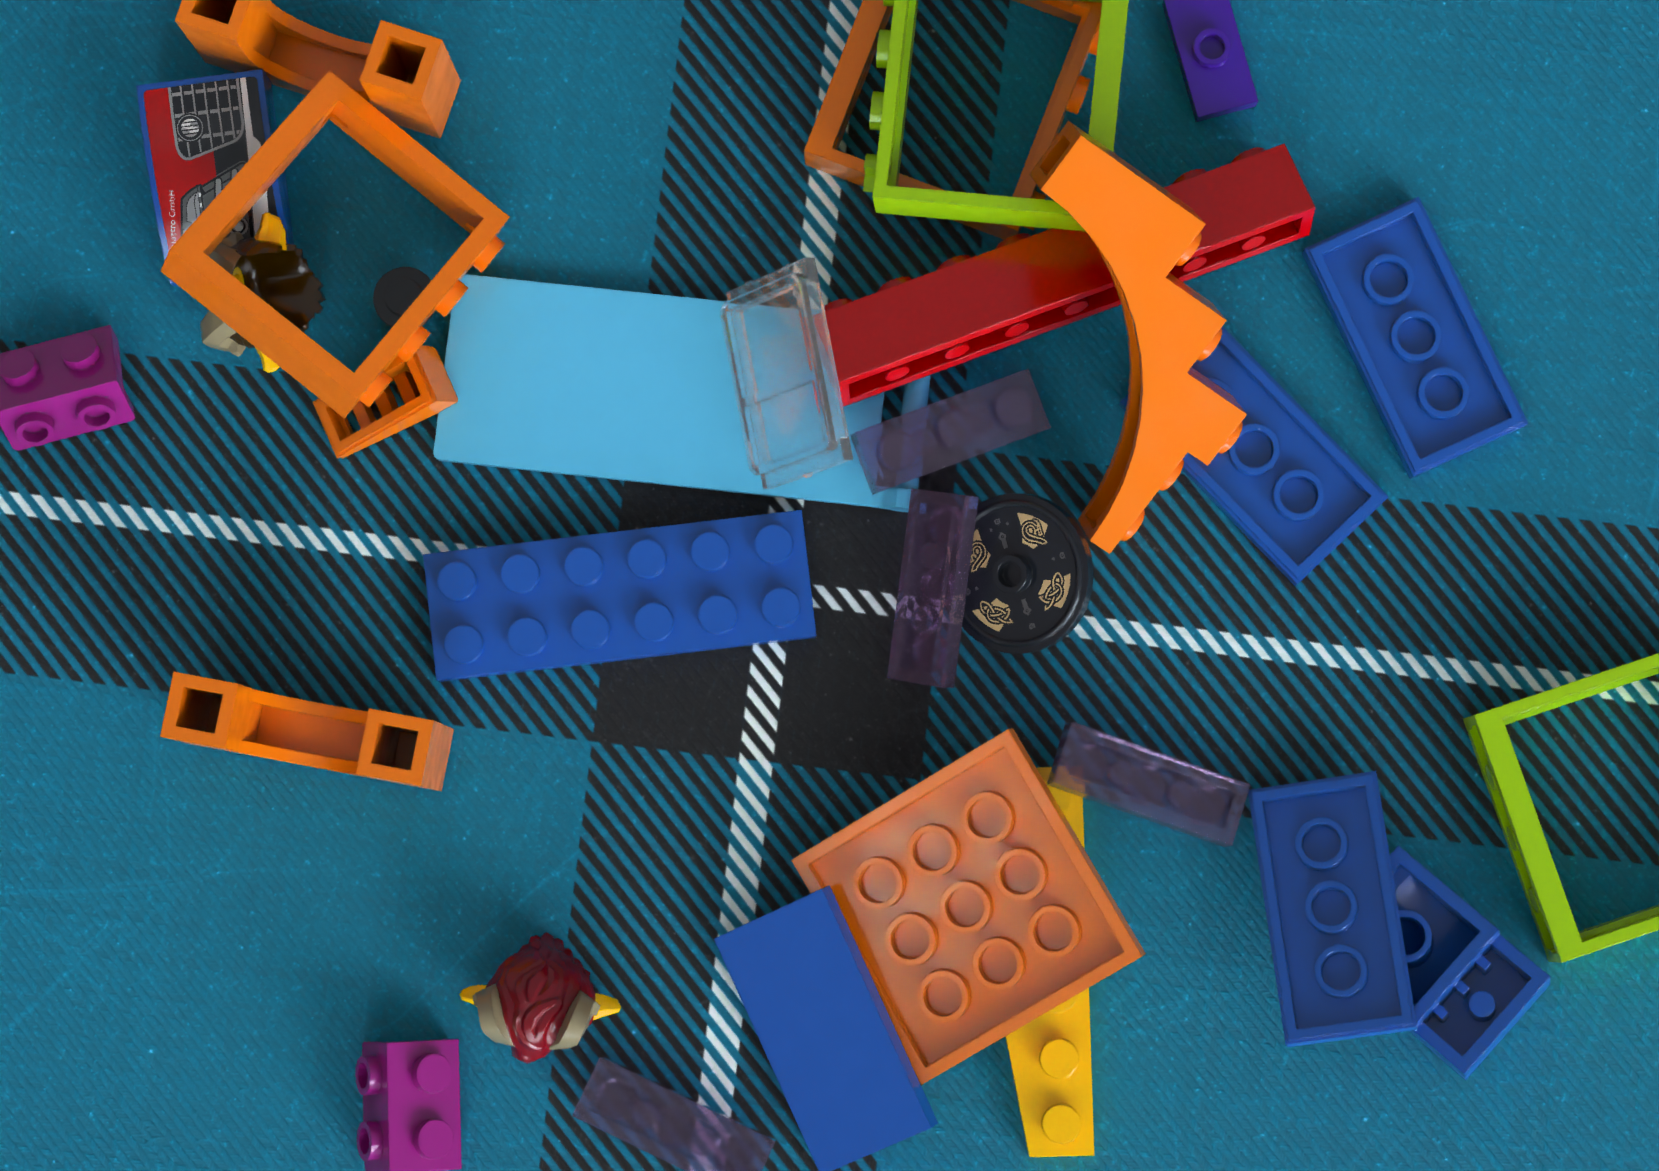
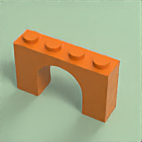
M182 0L175 18V22L205 63L233 72L263 69L273 85L307 95L330 70L396 125L439 139L442 137L461 83L442 39L380 20L373 43L370 44L341 37L307 24L281 10L271 0Z
M173 671L160 737L202 747L442 792L454 729L434 720L371 708L368 711L317 703L252 689L238 683Z

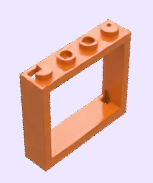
M883 0L862 1L804 149L805 165L860 186L864 185L865 160L839 151L838 148L877 51L879 31L886 28L893 7L883 6ZM1013 0L1078 24V27L1012 197L1046 199L1047 195L1036 192L1038 185L1029 174L1058 136L1066 111L1078 115L1091 82V79L1082 76L1081 72L1088 54L1097 56L1102 3ZM899 173V187L943 190ZM953 220L1004 240L1013 235L1020 234L1022 226ZM1025 227V228L1034 230L1035 227Z
M329 70L170 248L161 272L345 419L359 401L370 407L393 380L384 371L397 355L407 363L431 334L422 325L436 310L445 318L468 290V287L460 281L468 270L474 266L482 273L489 266L494 257L506 244L497 235L510 217ZM328 120H331L470 233L468 238L355 372H352L209 257Z

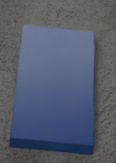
M1419 197L1304 248L1302 255L1410 479L1519 430L1528 424Z
M1222 326V336L1217 347L1206 359L1202 361L1196 360L1192 368L1233 395L1247 413V416L1242 421L1243 427L1238 439L1229 450L1222 454L1217 453L1208 466L1190 453H1187L1183 458L1184 465L1182 470L1279 571L1296 586L1389 496ZM1128 394L1119 403V406L1124 411H1126Z
M1376 771L1248 790L1285 1045L1287 1047L1418 1030Z
M830 885L714 938L818 1171H833L938 1124Z

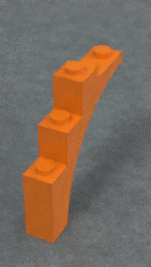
M1068 121L1029 175L1045 194L1063 207L1088 233L1112 276L1122 305L1128 335L1130 362L1128 401L1124 421L1111 463L1096 493L1078 518L1088 539L1110 554L1120 540L1127 541L1136 533L1145 516L1144 509L1159 490L1164 491L1176 481L1182 471L1185 455L1190 453L1208 466L1217 453L1222 454L1226 452L1236 442L1242 431V421L1247 416V413L1233 395L1192 368L1196 360L1202 361L1206 359L1217 347L1222 336L1221 327L1227 320L1212 302L1169 273L1175 265L1181 266L1185 264L1195 253L1202 237L1200 231L1206 223L1187 204Z

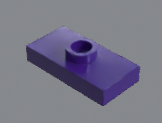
M1163 0L1162 7L1195 122L1256 107L1258 97L1230 0Z

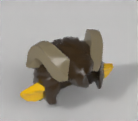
M265 212L262 214L259 229L254 237L244 238L240 232L230 233V236L224 238L209 255L210 258L304 333L309 328V321L314 319L316 314H320L324 308L320 304L326 300L323 292L320 290L324 285L315 277L314 272L308 268L307 260L303 258L302 249L297 248V245L286 243V232L278 216ZM209 310L201 321L202 343L206 346L231 352L237 357L242 355L246 347L256 348ZM256 348L261 358L263 370L267 373L276 371L279 366Z

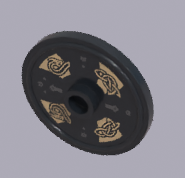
M1003 494L979 503L959 521L950 536L943 561L944 590L955 618L963 629L976 641L996 651L1011 654L1030 653L1046 649L1063 640L1083 617L1093 589L1092 555L1082 530L1075 520L1059 505L1033 494Z

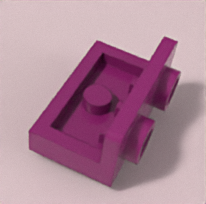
M111 325L0 353V427L14 450L42 446L57 440L103 430L135 419L134 407L123 386L119 342Z
M459 1039L363 1042L362 1056L357 1061L355 1077L358 1091L363 1095V1122L360 1123L357 1131V1148L361 1159L364 1161L365 1170L446 1171L462 1169Z

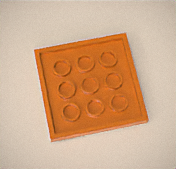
M1013 728L1007 729L791 860L810 894L830 885L921 1085L1146 954Z

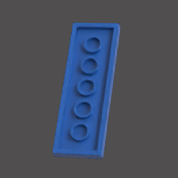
M802 510L423 554L436 680L439 682L817 638Z

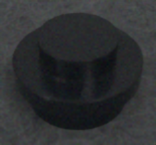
M399 267L384 274L376 284L373 294L374 307L382 321L388 326L393 327L431 282L429 277L422 271L412 267ZM433 314L428 318V320L424 324H426L431 319Z

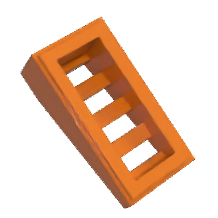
M422 345L407 363L397 355L384 372L393 379L392 381H395L404 405L398 406L389 385L379 398L375 400L382 416L378 420H376L371 407H367L359 401L353 408V411L361 429L353 433L347 416L344 419L319 398L312 402L336 458L343 459L458 402L456 392L434 347Z

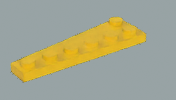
M1082 766L1038 767L1037 770L1084 848ZM1089 988L1005 1036L1029 1157L1094 1156Z

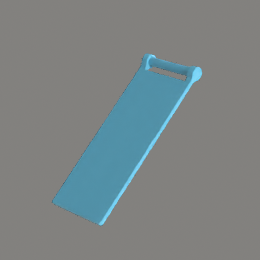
M465 274L460 280L468 287V290L451 310L444 363L445 370L458 397V402L438 413L433 455L437 460L874 507L908 513L922 512L924 493L918 491L931 375L904 384L893 488L874 487L885 392L838 409L811 344L808 317L818 314V311Z

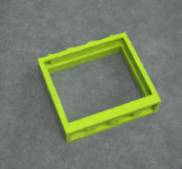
M883 0V6L893 7L891 30L880 29L878 36L876 67L886 69L884 92L873 91L869 128L870 130H878L880 133L877 154L866 153L863 185V192L873 193L872 197L876 213L1085 231L1054 200L898 186L918 0ZM1075 0L1102 3L1088 135L1114 152L1129 0Z
M1659 653L1463 718L1549 962L1563 963L1658 931L1659 904L1578 931L1505 725L1659 674Z

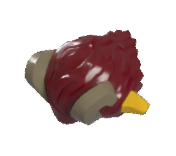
M547 932L541 937L537 935L530 937L528 944L523 945L517 953L505 959L487 985L469 986L459 994L461 1000L471 1003L478 1008L479 1021L483 1033L493 1042L511 1046L512 1056L527 1064L545 1057L552 1050L569 1049L577 1046L593 1020L619 1013L621 1009L618 999L595 993L593 983L590 981V972L584 969L581 961L573 956L569 948H564L563 940L559 938L554 939Z

